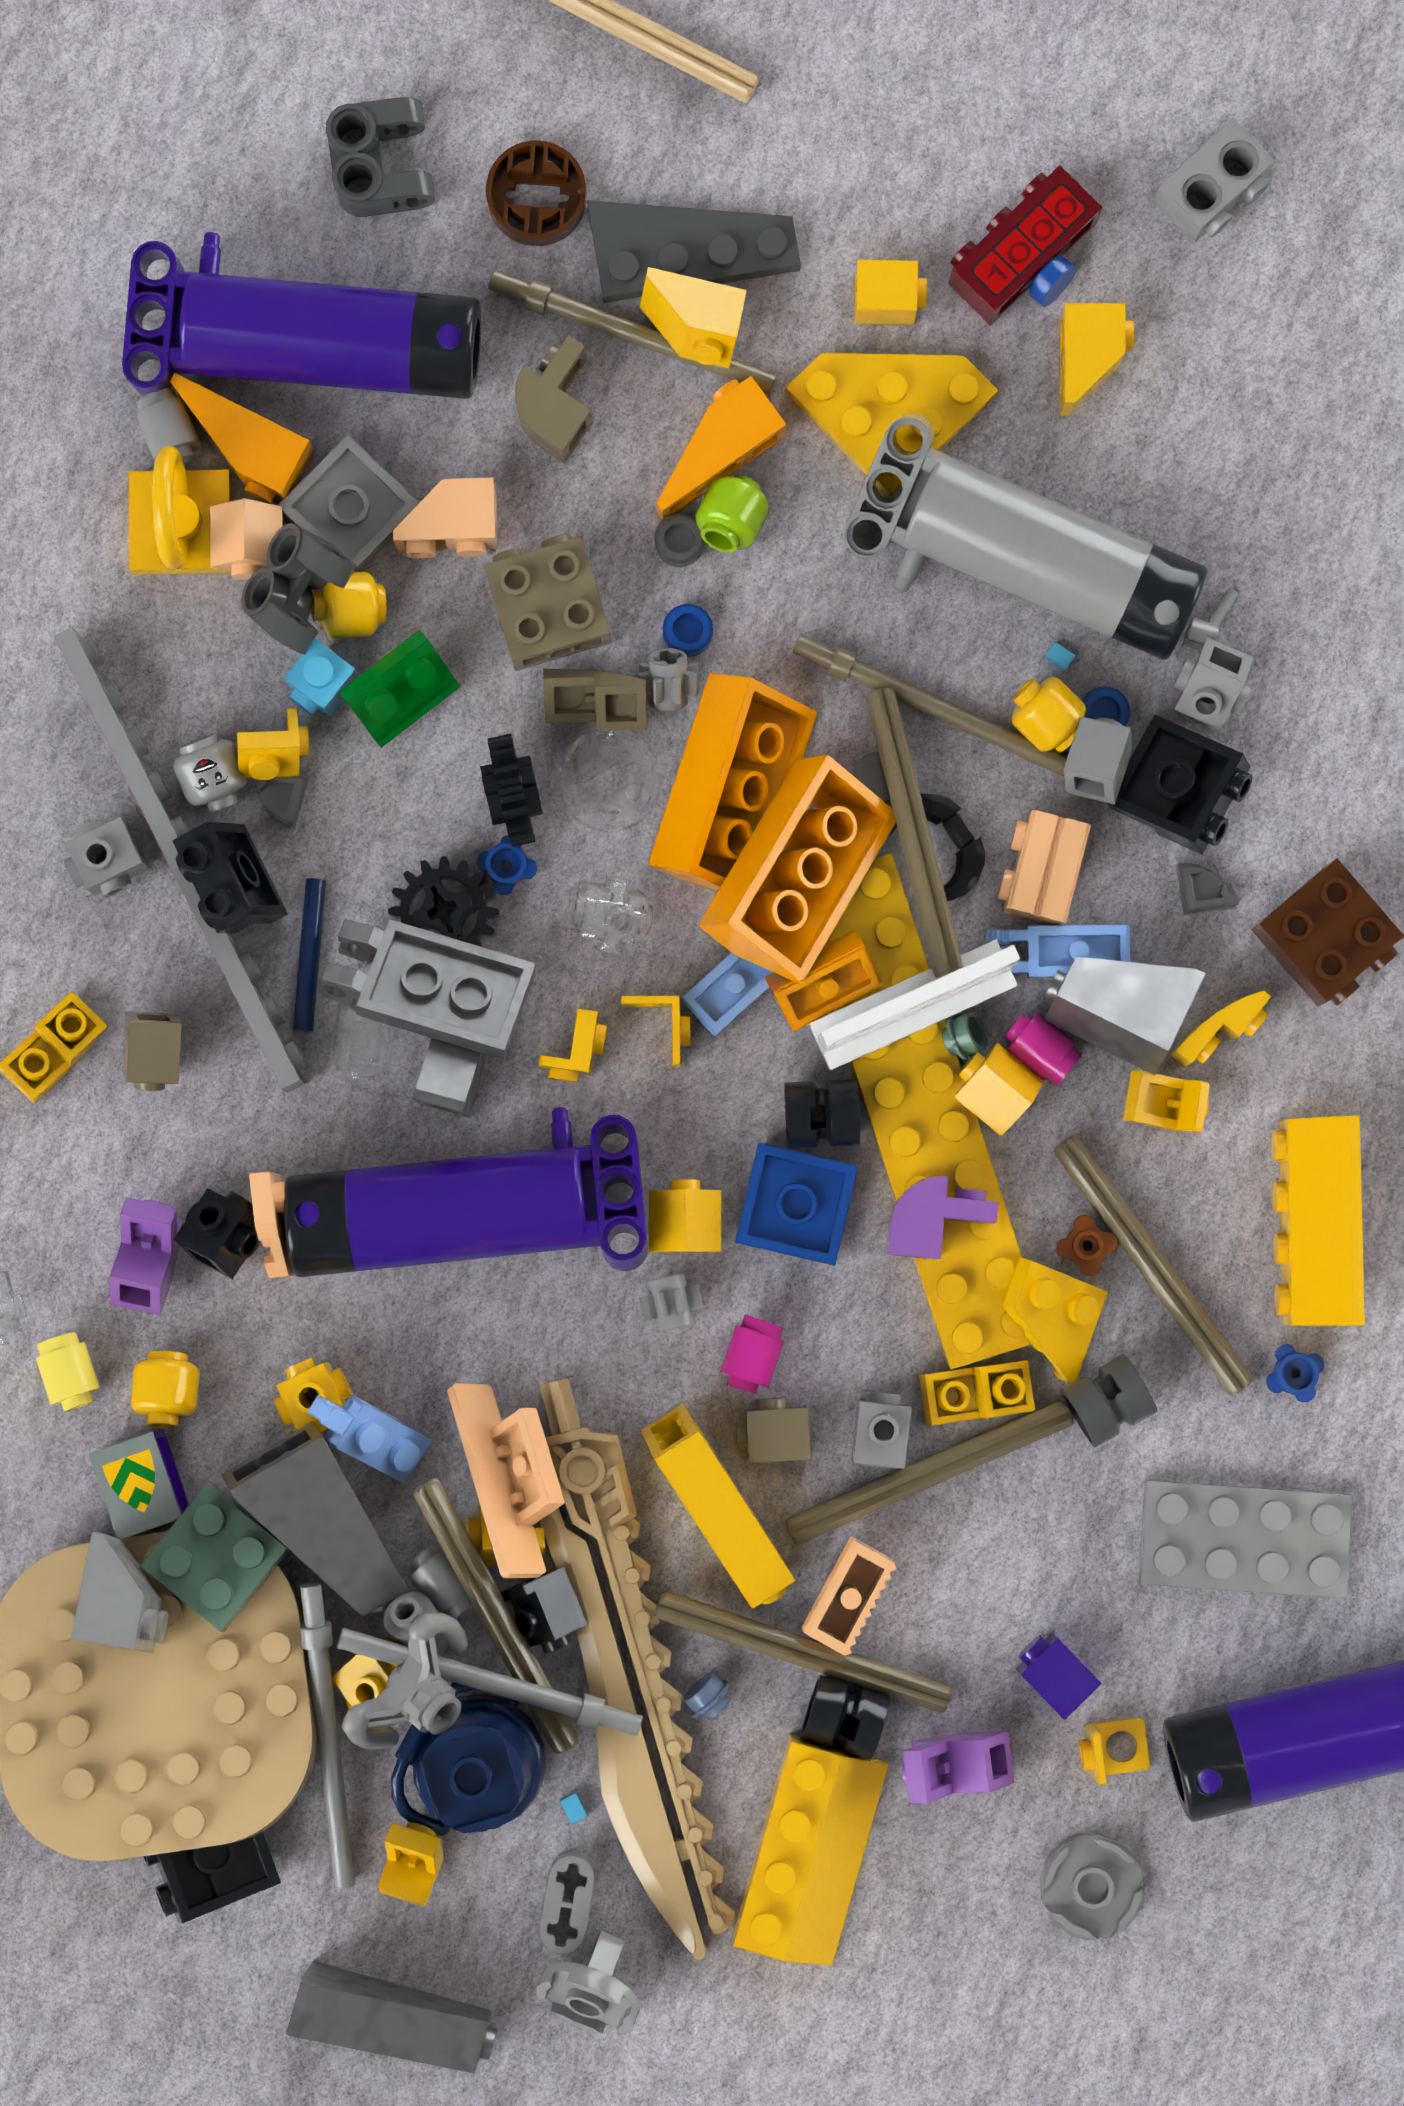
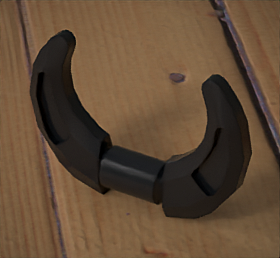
M920 793L927 821L932 822L936 826L943 823V828L957 849H960V851L955 853V872L951 880L943 886L947 901H952L966 895L978 882L985 864L983 843L981 837L974 840V836L968 830L961 816L957 814L962 808L950 798L940 794ZM896 823L888 836L892 835L893 832L896 830Z

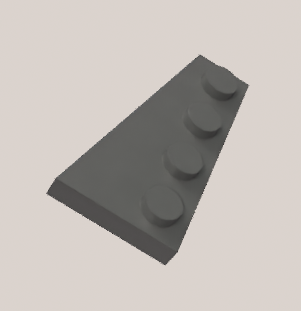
M587 200L604 303L642 297L648 267L719 284L800 271L801 268L793 216Z

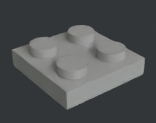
M347 434L277 506L282 507V513L294 525L334 544L357 564L354 572H359L393 537V530L420 502Z

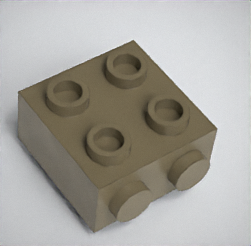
M569 534L553 536L541 543L542 548L522 553L520 548L505 550L494 555L492 563L484 565L515 671L612 643L610 629L582 536L571 539Z

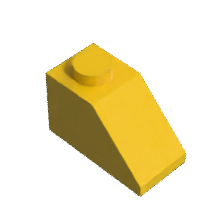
M648 267L639 307L679 357L694 360L704 365H715L729 369L747 290Z
M1064 304L1059 318V416H1070L1120 367L1126 351L1133 350L1134 321L1126 320V304Z

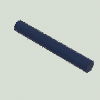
M306 878L293 1022V1030L313 1032L326 888V880Z

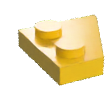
M1020 1257L1002 1306L1015 1323L1023 1326L1025 1337L1035 1350L1045 1354L1055 1368L1052 1371L1053 1374L1060 1380L1073 1383L1077 1380L1108 1291Z

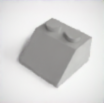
M98 1532L91 1533L70 1639L153 1653L155 1642L162 1643L168 1624V1612L162 1611L164 1600L122 1539Z

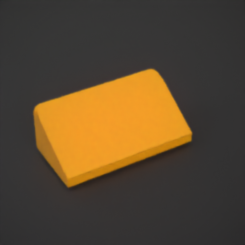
M854 931L823 947L803 983H796L774 972L765 977L793 1032L884 985L865 944Z

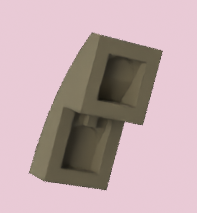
M543 669L545 723L596 722V731L647 730L646 680L595 670Z

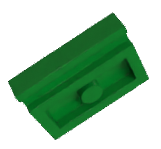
M418 630L341 689L339 693L372 738L382 748L461 686L429 640Z

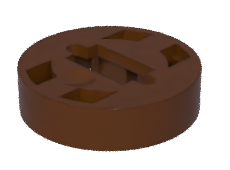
M540 140L516 144L508 148L496 159L487 177L486 197L491 217L496 226L507 237L518 243L529 246H545L556 243L571 234L582 220L587 203L585 177L576 159L559 145ZM530 154V159L514 166L515 159ZM549 156L555 157L564 163L563 172L558 166L549 161ZM516 184L560 187V194L567 195L569 199L566 202H559L558 208L514 205V198L506 197L505 193L507 191H515ZM510 214L517 222L524 225V231L518 230L509 224ZM559 220L558 228L543 233V228L551 226Z

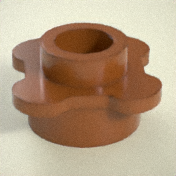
M1081 1215L1074 1220V1229L1068 1234L1067 1238L1058 1241L1056 1250L1062 1259H1070L1073 1263L1079 1265L1083 1275L1094 1276L1100 1272V1263L1105 1256L1116 1251L1118 1240L1115 1234L1111 1232L1105 1233L1095 1226L1094 1219L1091 1216ZM1084 1241L1091 1242L1092 1248L1089 1251L1083 1249L1082 1244Z

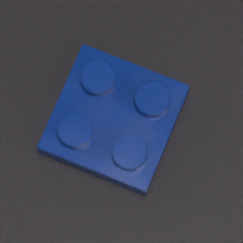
M758 1143L735 1243L835 1266L858 1165Z

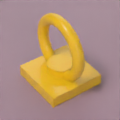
M164 446L156 455L154 471H129V571L132 575L231 573L230 570L210 567V507L232 501V473L229 469L185 470L180 452L173 446Z

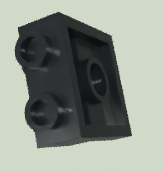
M1154 715L1129 760L1115 805L1107 804L1110 809L1154 828L1159 836L1203 855L1208 844L1217 846L1223 839L1228 827V819L1224 815L1232 800L1241 802L1245 798L1252 784L1253 776L1248 773L1250 765L1243 753Z
M205 822L172 840L178 852L176 856L177 866L183 877L188 882L193 883L201 899L198 902L200 914L206 924L213 929L215 928L217 933H237L252 924H271L288 915L245 824Z
M263 1831L239 1842L143 1856L148 1867L154 1864L158 1865L164 1884L156 1886L155 1890L164 1915L167 1917L175 1914L177 1922L182 1924L281 1883Z

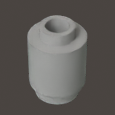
M172 388L151 392L137 401L139 413L136 418L154 462L158 451L164 446L175 447L180 452L184 465L193 461L196 458L194 452L202 444L182 398L177 397Z
M434 1542L409 1562L415 1571L408 1578L422 1594L430 1599L438 1612H444L446 1615L456 1619L473 1605L443 1549L439 1550Z
M407 1592L396 1597L388 1605L384 1614V1626L396 1643L408 1646L410 1625L420 1615L436 1613L438 1610L426 1595L419 1592ZM438 1633L434 1636L437 1655L442 1656L448 1648V1642L443 1634Z

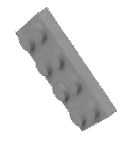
M1145 1480L1138 1583L1144 1585L1347 1599L1353 1495Z

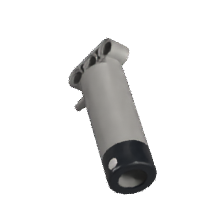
M904 414L890 424L847 522L844 537L849 550L862 558L876 557L886 549L890 542L906 548L893 584L895 589L907 592L912 581L916 579L924 558L927 557L1159 659L1166 660L1171 656L1203 588L1208 572L1205 566L933 449V427L928 419L920 414ZM908 424L920 430L923 442L919 450L909 452L899 446L896 434L900 426ZM881 473H894L899 477L903 487L902 494L899 497L889 499L879 493L876 481ZM868 519L879 524L883 534L880 543L867 545L860 541L856 531L860 521Z

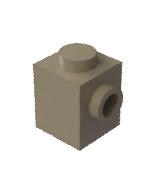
M125 1011L122 1072L126 1082L134 1083V1088L145 1091H160L165 1089V1084H178L182 1023L177 1013Z
M786 1398L756 1399V1409L745 1410L746 1421H736L738 1452H748L749 1464L811 1460L807 1406L787 1407Z

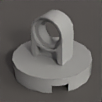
M601 1929L586 1965L565 1961L547 1965L543 1968L536 1986L537 1998L540 2001L546 1999V1997L551 1999L554 2003L550 2012L576 2027L603 2034L605 2026L612 2025L617 2026L618 2035L626 2034L632 2030L640 2011V2000L629 1987L612 1976L625 1939Z

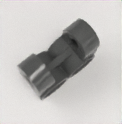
M399 97L354 104L347 103L338 106L330 113L326 121V134L332 166V181L340 205L348 214L355 217H368L422 209L434 203L432 175L429 172L412 170L383 173L380 141L411 137L424 131L425 122L422 102L420 100L410 97ZM352 129H359L366 133L364 138L355 144H346L341 141L343 135ZM359 177L372 181L370 187L361 193H353L347 189L350 182Z
M290 523L281 527L273 536L267 551V564L269 567L258 569L248 579L243 589L241 605L244 613L253 619L272 638L286 647L305 655L319 632L307 621L313 605L311 590L321 589L328 582L340 588H345L357 564L334 544Z

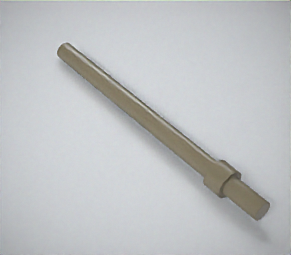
M494 270L488 286L489 290L524 302L525 309L542 315L546 311L730 380L737 379L739 383L752 376L763 392L771 393L777 376L773 373L735 359H731L728 369L715 365H704L694 360L681 358L662 334L655 329L553 292V286L535 279L532 283L497 270Z
M800 634L793 653L828 668L827 674L846 682L847 678H850L874 690L892 688L895 691L897 701L1064 777L1063 769L1068 756L1055 750L1041 752L1024 736L856 659L858 654L841 646H839L838 650H835Z

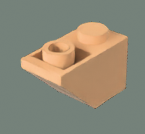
M494 477L442 479L393 530V541L397 551H406V556L409 558L426 559L435 557L436 551L456 550V554L461 557H481L487 554V549H498L497 489Z

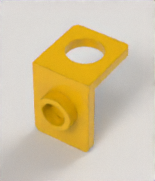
M621 996L622 1008H672L673 1068H681V1046H691L690 1016H680V996Z
M1137 1717L1084 1724L1086 1739L1079 1740L1081 1765L1083 1772H1091L1092 1778L1098 1785L1107 1784L1106 1775L1149 1769L1150 1760L1145 1722L1142 1718ZM1118 1731L1130 1733L1136 1741V1751L1126 1761H1116L1107 1753V1741L1112 1734Z

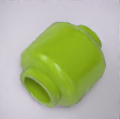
M735 475L734 477L725 476L715 479L709 486L695 515L697 527L701 530V538L710 547L725 553L749 548L756 540L769 514V503L761 492L759 484L748 476Z

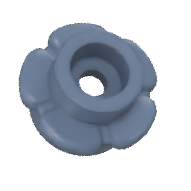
M710 1672L701 1678L687 1692L683 1699L692 1709L690 1716L695 1719L700 1715H704L708 1720L717 1716L731 1700L727 1695L730 1683L727 1680L722 1681L714 1672Z

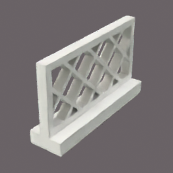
M997 939L962 954L963 968L937 979L931 968L809 1023L829 1070L832 1071L1016 988L1018 985L1011 972V968L1020 960L1015 946L1012 945L1001 950Z

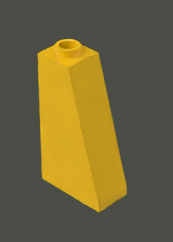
M680 1404L640 1430L654 1460L750 1607L754 1609L761 1603L767 1605L780 1599L787 1592L788 1586L796 1580L685 1404Z

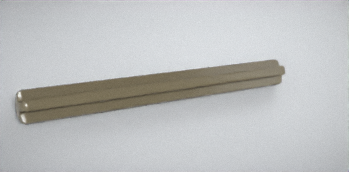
M892 688L876 689L870 692L866 702L933 973L938 979L963 968V963L896 694Z
M1074 1135L1057 1145L1054 1149L1057 1158L1109 1230L1115 1234L1120 1245L1229 1394L1235 1395L1247 1388L1253 1381L1250 1373L1081 1140Z
M1055 1401L910 1464L905 1469L894 1471L795 1514L786 1520V1526L793 1541L796 1544H801L1066 1429L1074 1423L1073 1416L1065 1401Z
M433 1478L421 1483L414 1489V1498L511 1676L553 1689L526 1638L518 1630L514 1616L440 1480ZM527 1704L554 1753H563L578 1743V1734L567 1715Z
M668 1591L662 1593L656 1607V1616L660 1620L939 1713L946 1711L951 1699L952 1689L947 1684L854 1653L844 1656L821 1642Z

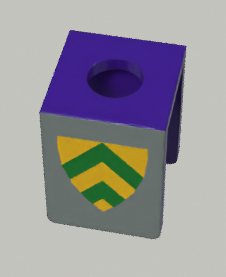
M164 1429L152 1431L89 1454L117 1538L124 1539L175 1521L189 1506Z

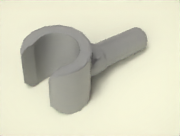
M1229 588L1211 613L1208 622L1193 617L1183 644L1200 651L1207 637L1215 640L1223 618L1239 594Z

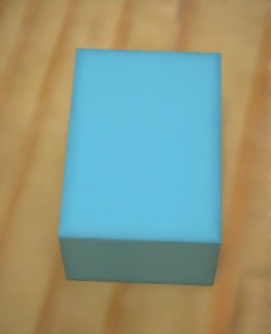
M1054 642L1044 659L1065 672L1076 655L1057 642Z
M577 1791L560 1799V1803L571 1825L588 1816Z

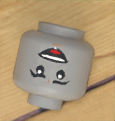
M214 733L178 747L181 755L174 760L172 766L185 800L189 804L194 806L207 804L209 812H214L238 802L235 792L244 788L248 778L238 771L237 749L232 741L219 740L217 734Z

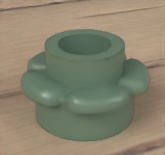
M972 1012L963 1015L956 1014L950 1017L947 1021V1027L942 1030L944 1045L953 1056L958 1055L963 1060H969L977 1051L981 1052L986 1049L987 1040L984 1028L980 1020Z

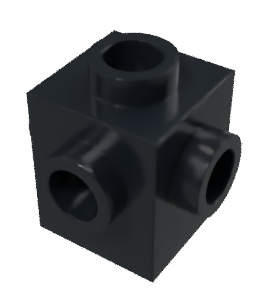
M207 1188L199 1202L195 1203L188 1211L185 1223L173 1240L194 1260L233 1280L246 1258L256 1251L260 1243L255 1228L254 1215L252 1214V1203L232 1191L224 1197Z

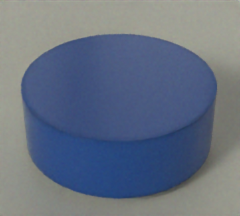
M1062 255L1052 258L1034 278L1029 288V295L1043 307L1050 305L1069 285L1075 275L1076 267Z
M693 604L679 605L673 608L665 617L663 622V638L668 648L681 650L686 653L687 657H694L703 653L712 641V620L701 607Z
M1098 687L1090 691L1082 700L1086 706L1084 717L1094 720L1110 718L1126 727L1130 718V705L1126 697L1117 689Z

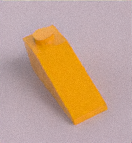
M174 372L170 383L177 395L182 398L188 410L243 484L246 485L244 491L263 503L272 504L274 499L281 502L300 483L315 454L310 440Z
M752 376L740 384L737 379H734L723 385L712 396L714 402L709 405L656 502L657 516L661 521L670 515L678 513L705 494L715 479L731 476L785 438L786 423Z

